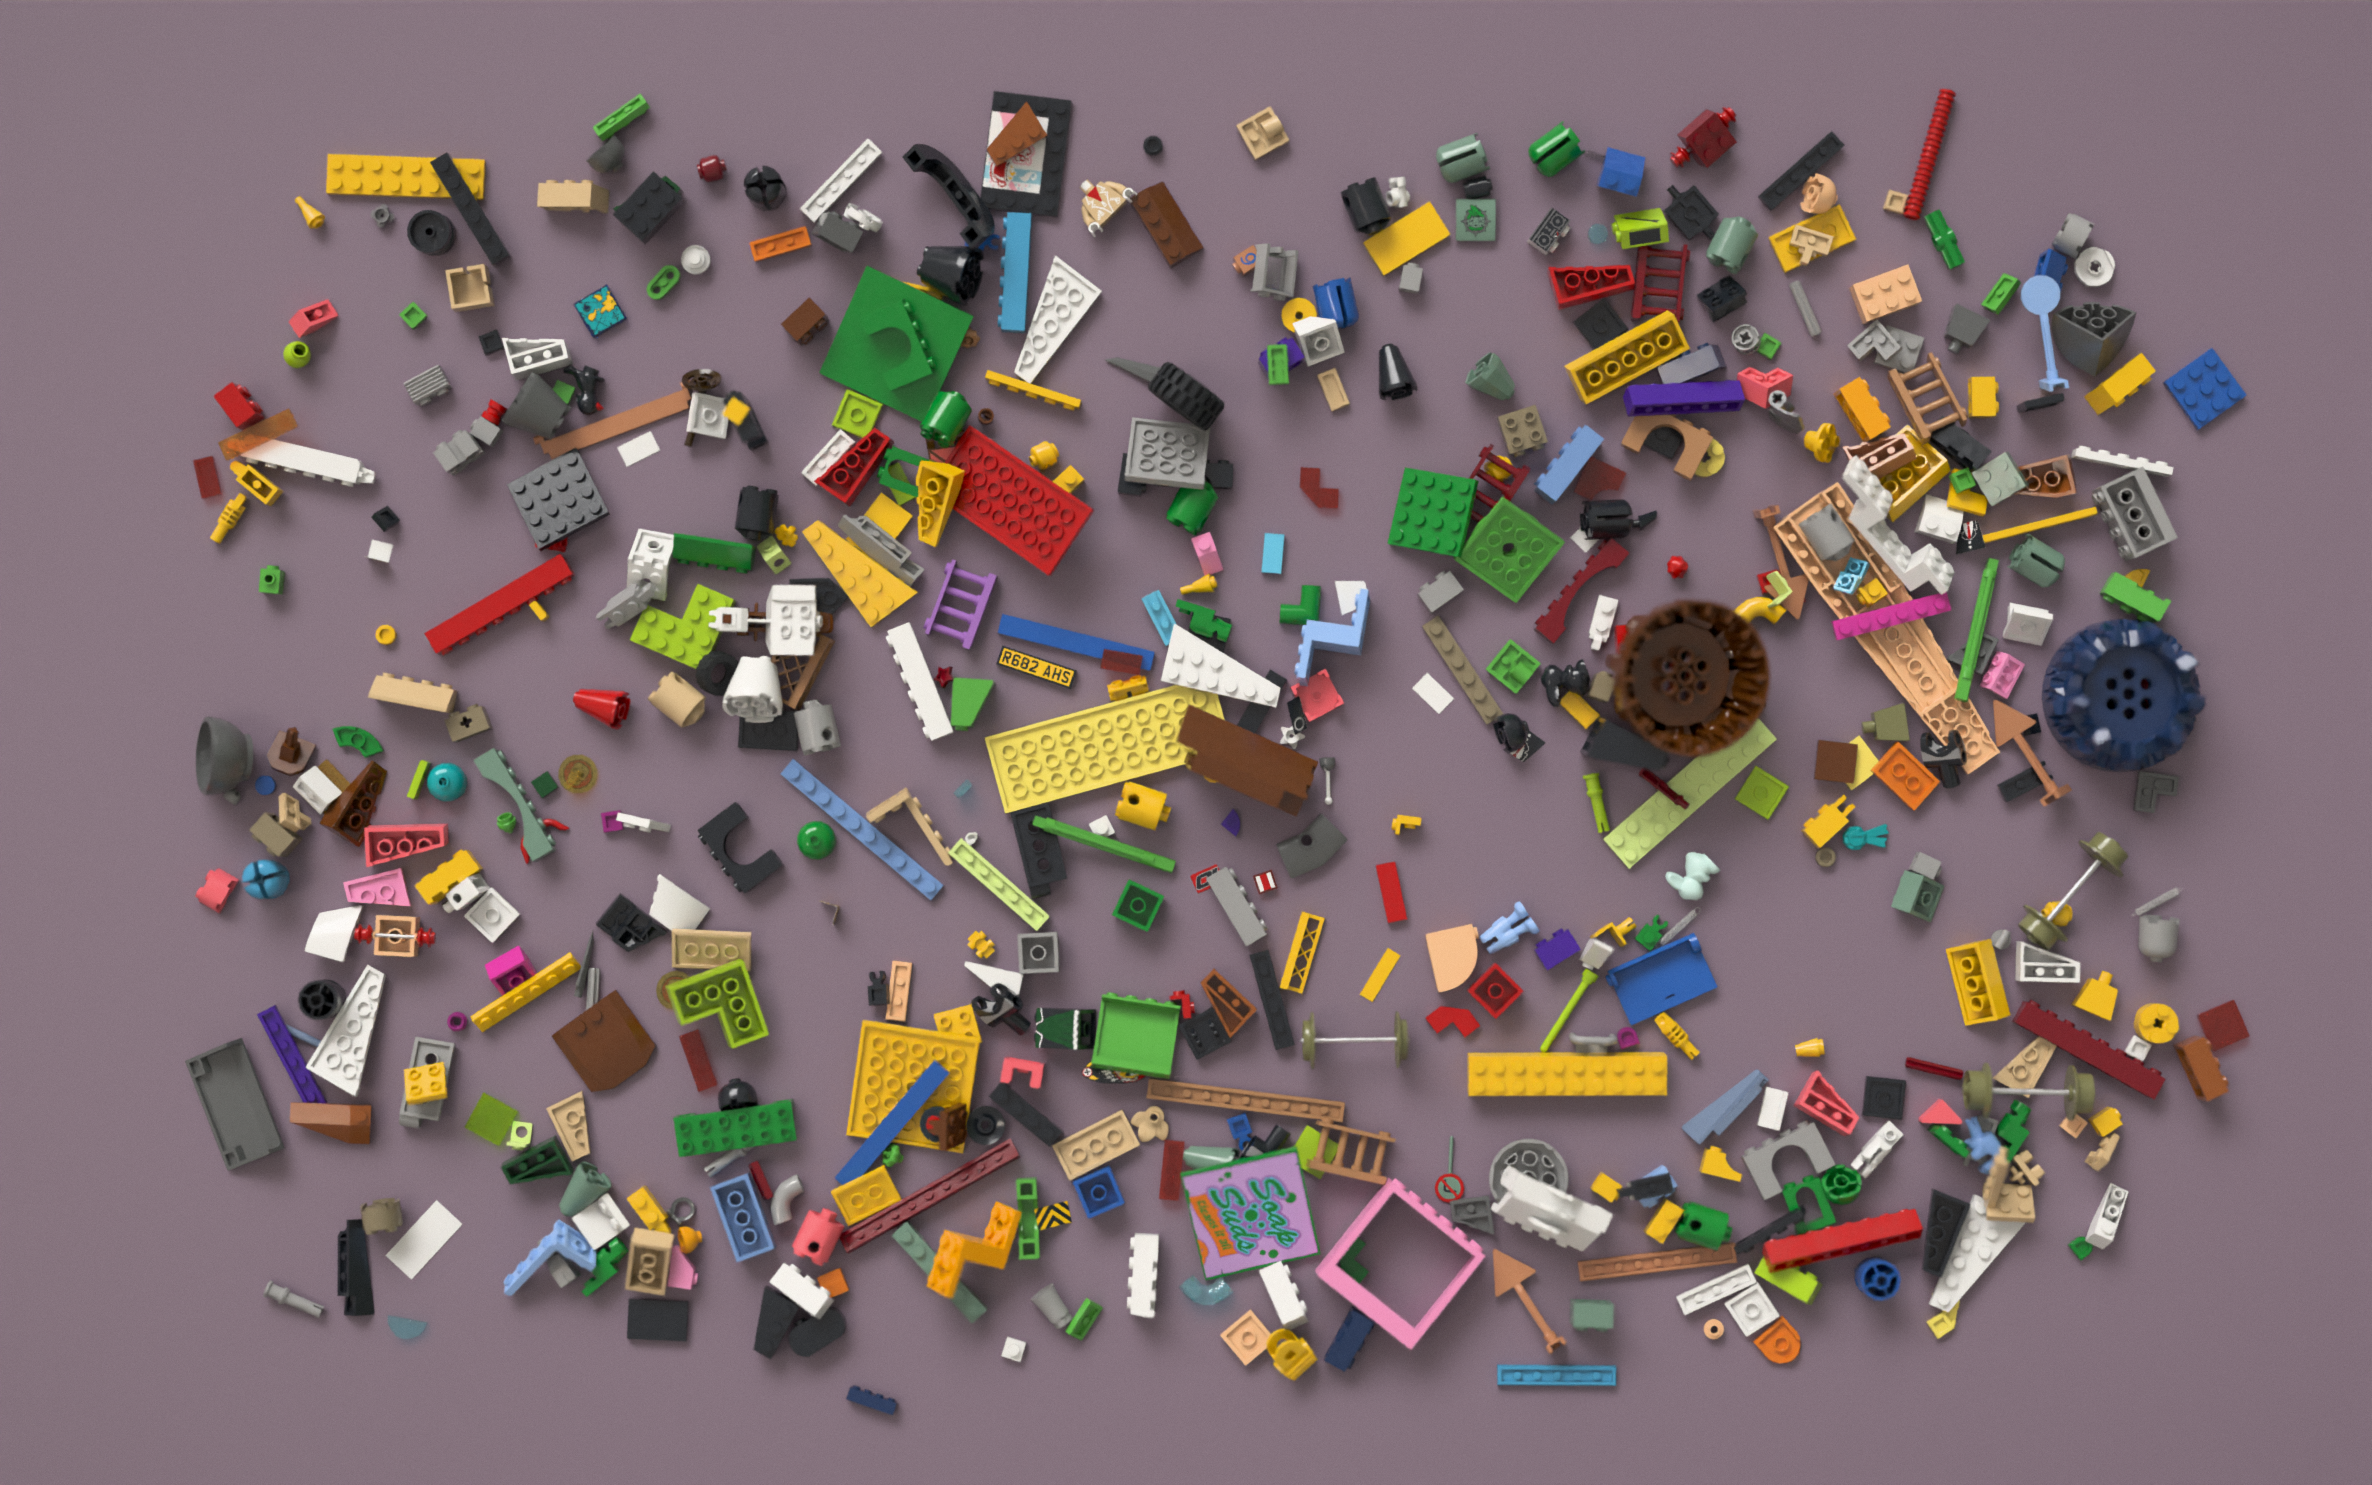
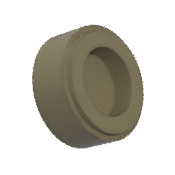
M1823 847L1816 852L1815 860L1818 865L1829 867L1834 864L1836 855L1831 848Z

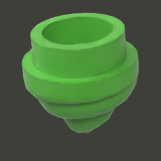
M510 812L503 813L497 817L498 828L511 834L516 826V817Z

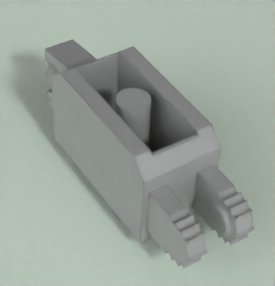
M651 582L643 587L633 583L612 597L607 602V606L597 614L596 619L601 621L608 617L609 619L604 624L607 629L615 625L619 627L647 608L648 602L651 601V597L655 594L656 587Z

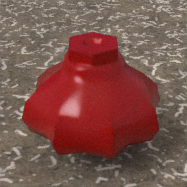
M1671 556L1670 561L1667 562V572L1673 579H1682L1689 566L1682 556Z

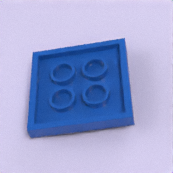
M2213 348L2207 350L2163 382L2197 430L2246 396V393Z

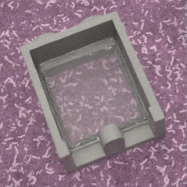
M1268 243L1257 244L1253 288L1250 291L1258 293L1259 297L1268 298L1274 296L1273 299L1277 301H1285V298L1293 297L1298 250L1284 251L1283 247H1270L1271 244Z

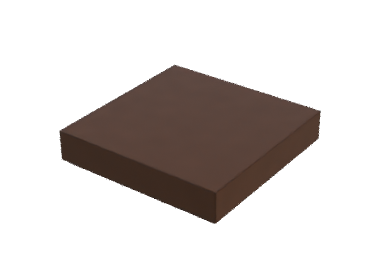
M1818 740L1814 779L1854 784L1858 744Z

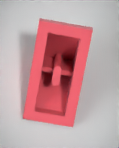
M1938 1099L1919 1117L1918 1121L1921 1123L1962 1124V1120L1942 1099Z

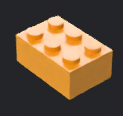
M1858 377L1833 394L1861 440L1868 442L1889 429V423L1891 422L1886 413L1882 414L1879 409L1880 403L1875 396L1872 397L1869 393L1870 387L1868 383Z

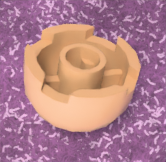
M1816 173L1815 177L1810 176L1802 189V193L1805 196L1804 202H1800L1802 210L1808 213L1821 214L1827 212L1837 202L1838 196L1835 184L1824 175Z

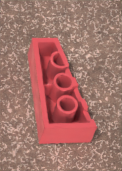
M448 824L367 826L364 828L366 867L447 845L449 843Z

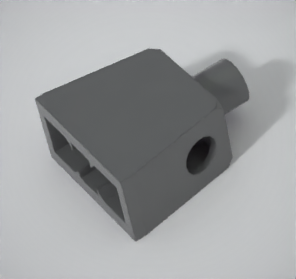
M1955 304L1951 309L1944 337L1952 340L1947 350L1958 354L1962 346L1970 348L1990 320L1959 304Z

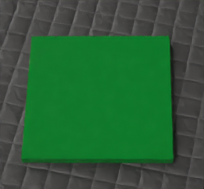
M866 266L819 373L922 422L936 394L943 387L974 316L883 272ZM905 299L906 302L911 304L913 309L911 315L913 320H917L921 329L919 334L921 339L924 338L928 345V350L926 351L928 356L934 359L936 368H934L935 372L889 391L882 373L903 364L909 358L911 353L910 339L904 331L894 327H889L866 336L859 317Z

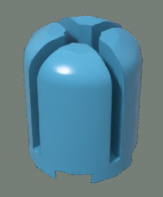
M258 860V862L248 864L244 869L242 883H250L244 889L251 897L273 899L284 894L288 883H290V875L287 868L280 862ZM266 875H268V876H272V875H273V876H274V878L265 880V879L267 878Z

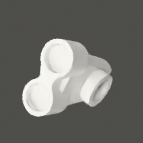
M1405 176L1390 178L1389 185L1391 191L1386 193L1387 204L1395 208L1407 206L1410 195L1405 188Z

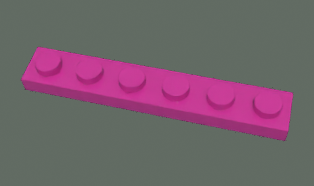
M1947 592L1942 595L1937 593L1834 620L1831 623L1835 639L1841 640L1951 611Z

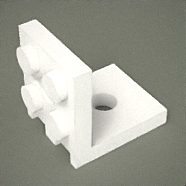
M644 529L638 530L628 557L627 587L633 583L643 587L650 583L643 580L647 578L656 587L655 594L651 599L666 600L668 566L673 555L674 535Z

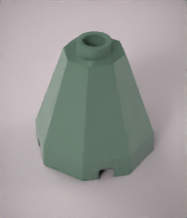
M1489 352L1475 364L1477 366L1476 370L1471 369L1467 375L1465 383L1470 388L1499 400H1508L1515 393V384L1501 359L1495 353Z

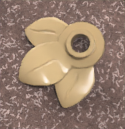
M1157 1106L1149 1107L1144 1112H1137L1131 1119V1124L1139 1127L1138 1137L1141 1142L1150 1141L1154 1136L1162 1141L1167 1138L1169 1127L1164 1121V1112L1161 1108ZM1156 1114L1158 1118L1152 1119L1151 1115Z

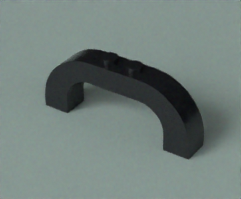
M915 144L903 156V159L913 172L927 173L941 185L968 223V226L960 233L961 237L970 249L978 248L995 230L994 220L988 207L949 158L931 146Z

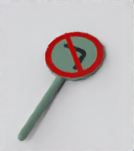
M1450 1136L1448 1173L1440 1176L1435 1183L1436 1195L1439 1199L1448 1203L1451 1200L1460 1199L1464 1192V1184L1461 1178L1456 1174H1452L1453 1136Z

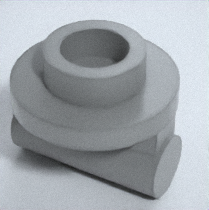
M2005 929L1995 931L1991 936L1992 945L1999 950L2007 948L2011 943V933Z

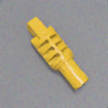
M239 493L235 501L229 500L217 522L219 524L210 539L220 544L228 530L234 528L246 509L243 507L247 496Z
M1664 1011L1655 1018L1654 1021L1662 1033L1675 1047H1680L1690 1060L1700 1053L1688 1040V1034Z

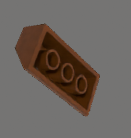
M1164 182L1150 186L1137 193V196L1134 195L1130 198L1133 201L1130 204L1170 269L1204 249Z

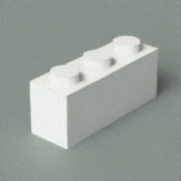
M783 1263L770 1283L820 1320L834 1301L829 1297L831 1293L822 1286L820 1289L814 1286L816 1281L808 1275L805 1278L799 1274L801 1270L795 1265L791 1264L789 1267Z

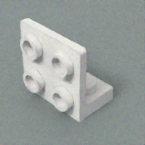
M608 1193L572 1218L593 1250H596L630 1226Z

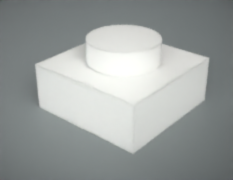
M1107 815L1089 824L1092 832L1108 837L1115 833Z
M1008 1336L1001 1356L1020 1362L1026 1342Z

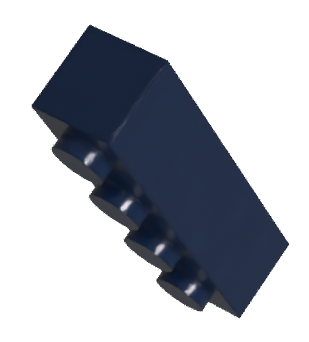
M856 1385L850 1387L846 1397L847 1400L890 1415L894 1414L897 1405L896 1399L891 1397L885 1398L884 1395L879 1393L877 1395L873 1394L868 1389L864 1391Z

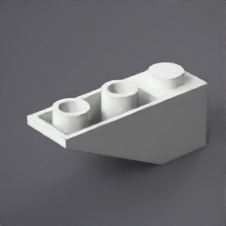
M2112 1183L2109 1184L2090 1224L2085 1241L2101 1249H2104L2113 1241L2128 1191Z

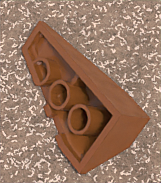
M2070 454L2018 467L2029 485L2013 495L2058 498L2077 493Z

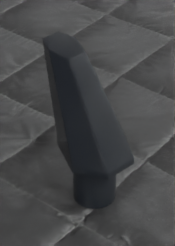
M1657 510L1638 516L1637 520H1633V528L1639 527L1640 531L1657 518Z

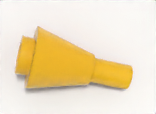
M298 196L295 202L302 209L301 211L310 229L321 227L325 216L308 205L301 196Z
M1209 573L1191 585L1180 587L1181 594L1215 592L1217 582L1215 577H1211Z

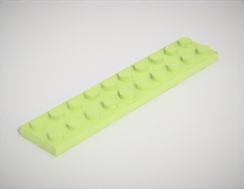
M1758 718L1752 729L1738 742L1720 752L1697 756L1666 783L1678 795H1683L1684 799L1690 803L1686 810L1681 806L1675 805L1673 801L1658 790L1604 837V842L1630 869L1777 739Z

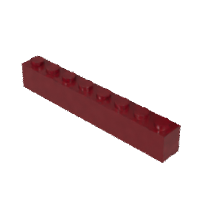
M2032 1000L2022 1002L2012 1020L2013 1023L2051 1042L2063 1051L2144 1096L2155 1100L2166 1080L2161 1076L2162 1072L2152 1067L2150 1070L2144 1067V1062L2137 1058L2129 1059L2126 1057V1052L2118 1048L2116 1050L2109 1047L2110 1043L2100 1038L2098 1041L2093 1039V1034L2084 1029L2081 1031L2075 1029L2074 1023L2066 1019L2064 1021L2057 1019L2058 1015L2048 1009L2046 1012L2039 1009L2040 1004Z

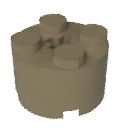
M395 1198L373 1200L372 1205L367 1206V1202L360 1205L363 1230L366 1231V1235L376 1234L378 1230H385V1232L397 1231V1227L403 1224L400 1199L395 1201Z

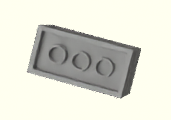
M2144 467L2138 468L2092 490V499L2096 505H2099L2102 511L2100 513L2104 523L2108 524L2110 537L2113 541L2116 540L2119 546L2117 548L2118 553L2125 561L2139 557L2178 538Z

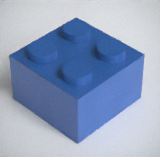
M1110 1165L1073 1180L1074 1187L1088 1219L1125 1203Z

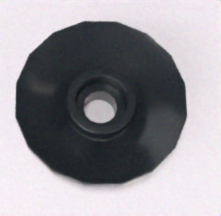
M980 1106L969 1114L966 1130L974 1142L981 1145H990L997 1142L1003 1136L1005 1120L1002 1113L996 1108ZM987 1121L988 1127L982 1128V1122Z

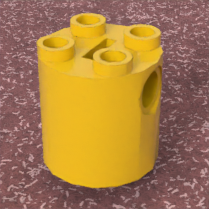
M1125 782L1121 795L1124 800H1119L1115 813L1118 819L1154 831L1159 820L1167 822L1171 807L1164 805L1167 797L1166 793L1133 782ZM1135 801L1137 805H1131L1129 802Z

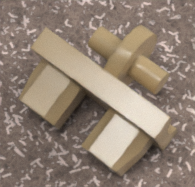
M2028 1150L2015 1154L2012 1161L2019 1170L2014 1165L2010 1167L2009 1170L2012 1172V1175L2009 1179L2011 1182L2018 1180L2022 1185L2026 1182L2022 1177L2024 1175L2031 1185L2036 1186L2040 1183L2038 1180L2045 1172L2038 1164L2031 1169L2027 1167L2026 1164L2033 1159Z

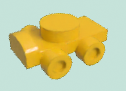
M975 931L968 938L970 942L967 945L972 950L976 947L978 949L976 954L980 958L984 956L987 959L995 951L992 948L995 944L990 939L988 941L985 940L987 936L983 931L980 933Z

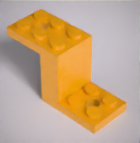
M996 1201L991 1211V1218L986 1227L984 1239L945 1230L940 1239V1246L934 1258V1265L928 1277L927 1287L945 1297L953 1298L965 1260L1004 1269L1022 1212Z

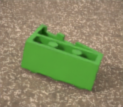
M2117 572L2110 574L2099 593L2104 596L2103 600L2110 604L2116 603L2121 606L2120 610L2127 614L2133 613L2138 616L2136 619L2140 622H2159L2171 603V600L2166 598L2163 601L2154 595L2155 592L2150 589L2147 591L2138 586V583Z

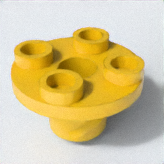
M1824 423L1818 431H1808L1805 434L1804 446L1806 449L1814 452L1817 461L1829 463L1832 460L1835 447L1837 448L1840 444V437L1837 436L1834 424Z

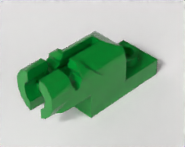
M1177 599L1175 607H1179L1178 612L1188 615L1194 612L1189 627L1194 633L1212 638L1213 634L1217 631V640L1227 643L1232 624H1228L1218 617L1214 619L1215 610Z
M2014 1100L2010 1106L2014 1115L2005 1113L1996 1129V1135L2008 1142L2007 1145L2002 1146L2007 1148L2006 1161L2008 1163L2011 1162L2030 1132L2023 1128L2022 1125L2026 1124L2032 1109L2018 1100Z
M618 1237L609 1243L611 1250L604 1247L596 1253V1267L591 1272L597 1279L592 1277L583 1284L586 1288L582 1292L586 1297L620 1270L615 1263L618 1264L629 1250Z

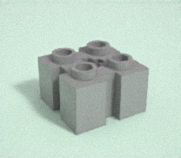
M466 430L457 431L452 435V441L440 443L436 447V451L433 452L446 472L453 476L485 454V451L475 437Z

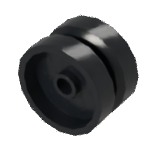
M422 210L416 213L409 221L407 237L411 245L417 250L431 256H438L448 252L454 245L456 229L453 222L445 215L433 210Z

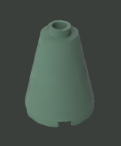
M1190 1146L1189 1149H1185L1183 1160L1185 1165L1195 1170L1235 1161V1157L1239 1158L1240 1151L1237 1148Z
M584 1161L577 1166L559 1204L561 1213L567 1217H574L609 1191L612 1184L604 1172L600 1175L596 1171L598 1168L595 1165Z

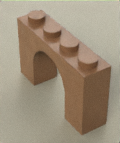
M1675 414L1635 416L1621 442V446L1638 455L1648 435L1653 430L1660 427L1673 428L1680 433L1684 440V451L1673 473L1691 481L1713 440V437L1710 436L1711 432L1704 428L1698 430L1693 427L1694 424L1686 419L1681 421L1675 418Z

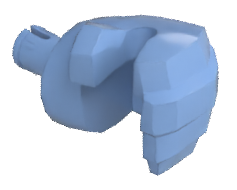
M1974 1116L1970 1118L1971 1120H1965L1971 1137L1966 1139L1964 1143L1973 1150L1970 1155L1974 1160L1991 1154L1990 1160L1978 1166V1170L1981 1173L1990 1174V1167L1994 1166V1155L1998 1154L1999 1148L2002 1146L1992 1132H1982L1977 1120L1978 1118Z

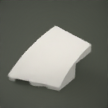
M659 874L657 878L659 882L657 891L654 892V901L651 905L650 915L671 931L672 929L695 930L710 908Z
M358 905L319 913L307 941L305 951L344 962L349 943L352 942L356 924L359 923L363 906Z

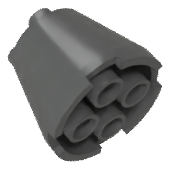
M532 372L502 421L510 427L551 440L557 431L554 427L559 428L564 420L561 416L566 417L571 406L538 374Z

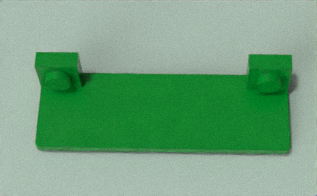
M793 1099L773 1101L772 1104L697 1115L696 1113L676 1115L673 1120L679 1157L795 1141L797 1136L793 1116L794 1101Z

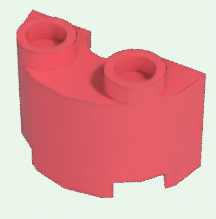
M218 868L215 871L210 870L205 878L207 880L204 887L199 888L195 897L199 899L200 903L220 914L239 879Z

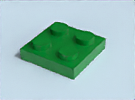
M1932 1124L1927 1129L1957 1156L1966 1158L1970 1153L1966 1149L1967 1145L1959 1138L1951 1137L1952 1132L1944 1125L1939 1124L1937 1126Z

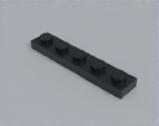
M1831 131L1763 191L1758 198L1772 211L1845 145Z
M1269 950L1250 954L1275 1049L1279 1050L1293 1046L1295 1044Z

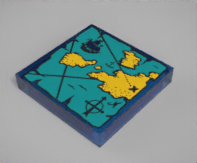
M607 284L573 304L593 338L628 319Z

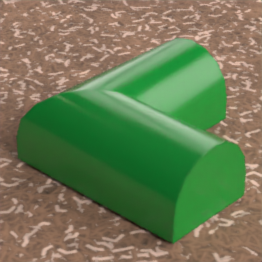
M1302 585L1300 605H1280L1279 624L1306 625L1307 620L1319 621L1321 586Z

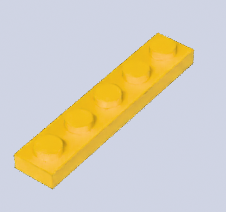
M987 370L985 378L989 380L988 384L999 387L1001 384L1007 386V390L1018 393L1020 390L1026 392L1025 396L1037 399L1038 396L1044 398V402L1055 405L1057 402L1063 404V408L1070 411L1080 409V399Z

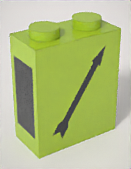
M1661 208L1614 215V223H1611L1613 235L1615 234L1616 242L1620 243L1622 249L1669 242L1668 223Z

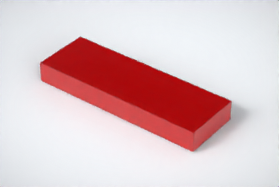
M1395 861L1375 865L1387 922L1391 923L1407 919Z

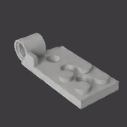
M415 1037L409 1069L428 1065L426 1058L434 1054L437 1057L436 1063L444 1062L447 1084L455 1043ZM404 1089L399 1113V1125L420 1129L423 1119L439 1121L444 1098L428 1101L425 1104L408 1105L406 1089Z

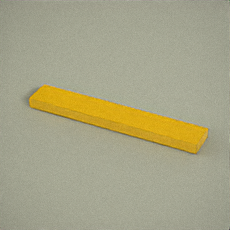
M2096 507L1982 536L1984 543H1989L2097 515L2098 512Z

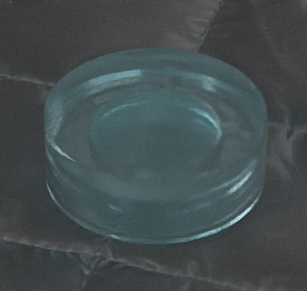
M1602 224L1592 225L1588 230V239L1594 244L1603 243L1608 236L1606 227Z

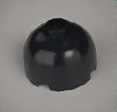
M1512 713L1502 714L1493 718L1497 722L1493 724L1496 737L1500 745L1504 743L1506 746L1503 750L1507 754L1517 751L1524 746L1527 740V732L1529 731L1525 720L1522 721L1520 717Z
M740 1078L729 1080V1083L724 1085L719 1091V1110L725 1111L757 1106L758 1101L755 1089L751 1084L741 1081Z

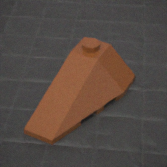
M291 1102L290 1122L349 1144H370L371 1104Z

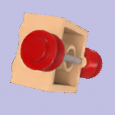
M376 915L375 931L371 925L364 929L362 924H360L359 928L355 929L354 934L358 944L365 940L369 945L375 939L374 955L417 957L419 946L422 947L423 944H428V947L431 948L432 944H435L436 933L432 931V928L428 932H424V929L420 928V917Z

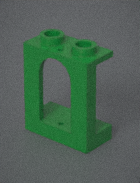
M892 445L891 449L887 448L883 459L887 461L884 467L880 466L877 478H880V484L918 497V487L895 479L889 474L888 466L890 462L898 459L919 467L922 460L937 461L921 457Z
M1808 1175L1802 1178V1182L1795 1184L1793 1181L1783 1185L1784 1188L1781 1193L1784 1196L1789 1212L1799 1207L1796 1201L1797 1191L1802 1187H1809L1815 1193L1823 1215L1808 1222L1803 1220L1799 1224L1794 1225L1796 1235H1802L1807 1231H1815L1836 1223L1819 1177Z

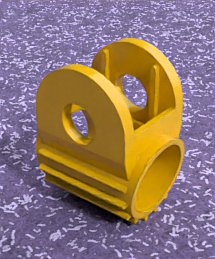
M1278 1329L1267 1339L1266 1348L1275 1360L1274 1366L1290 1380L1295 1381L1318 1360L1303 1337L1299 1339L1289 1329ZM1281 1339L1286 1340L1279 1347H1277L1278 1341H1280Z

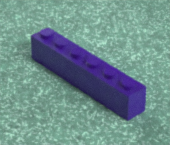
M1740 380L1669 384L1654 383L1650 385L1634 384L1627 386L1623 400L1628 417L1740 411L1745 397Z

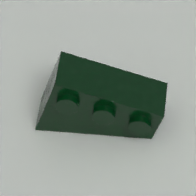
M556 1135L504 1161L501 1165V1169L509 1184L554 1178L555 1176L562 1175L567 1176L572 1175L574 1171Z

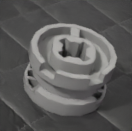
M1743 324L1735 328L1732 333V343L1737 352L1743 355H1750L1759 349L1761 338L1755 327Z

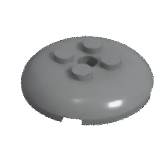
M1520 1139L1511 1142L1498 1152L1491 1164L1489 1185L1492 1195L1498 1204L1508 1191L1501 1184L1502 1174L1508 1166L1517 1169L1522 1174L1532 1173L1533 1179L1564 1193L1567 1191L1568 1170L1561 1155L1551 1145L1543 1141Z

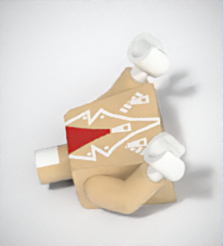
M1088 179L1082 183L1079 188L1086 196L1082 199L1081 211L1083 220L1092 236L1096 237L1094 234L1096 230L1103 232L1102 227L1127 201L1133 202L1130 196L1132 194L1137 196L1133 189L1110 181L1105 183L1100 181L1096 186Z

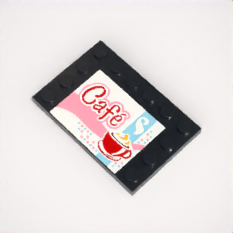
M994 91L987 148L1026 102L1046 132L1047 138L997 168L986 151L980 198L988 209L1031 213L1032 215L1057 218L1072 100Z

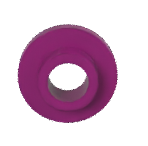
M461 1012L450 1014L447 1020L448 1027L456 1032L462 1031L467 1026V1017ZM456 1018H459L461 1020L460 1025L455 1024L454 1021Z

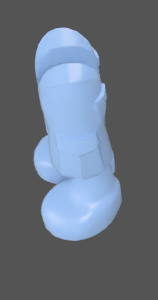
M1520 901L1515 903L1514 912L1507 919L1502 916L1479 937L1482 943L1493 939L1494 936L1497 937L1498 940L1486 948L1489 954L1515 944L1519 941L1518 936L1525 932L1532 934L1540 932L1531 917L1514 929L1511 928L1514 923L1529 915Z

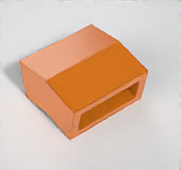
M841 1268L817 1277L820 1287H824L831 1293L829 1295L830 1298L849 1291V1286Z

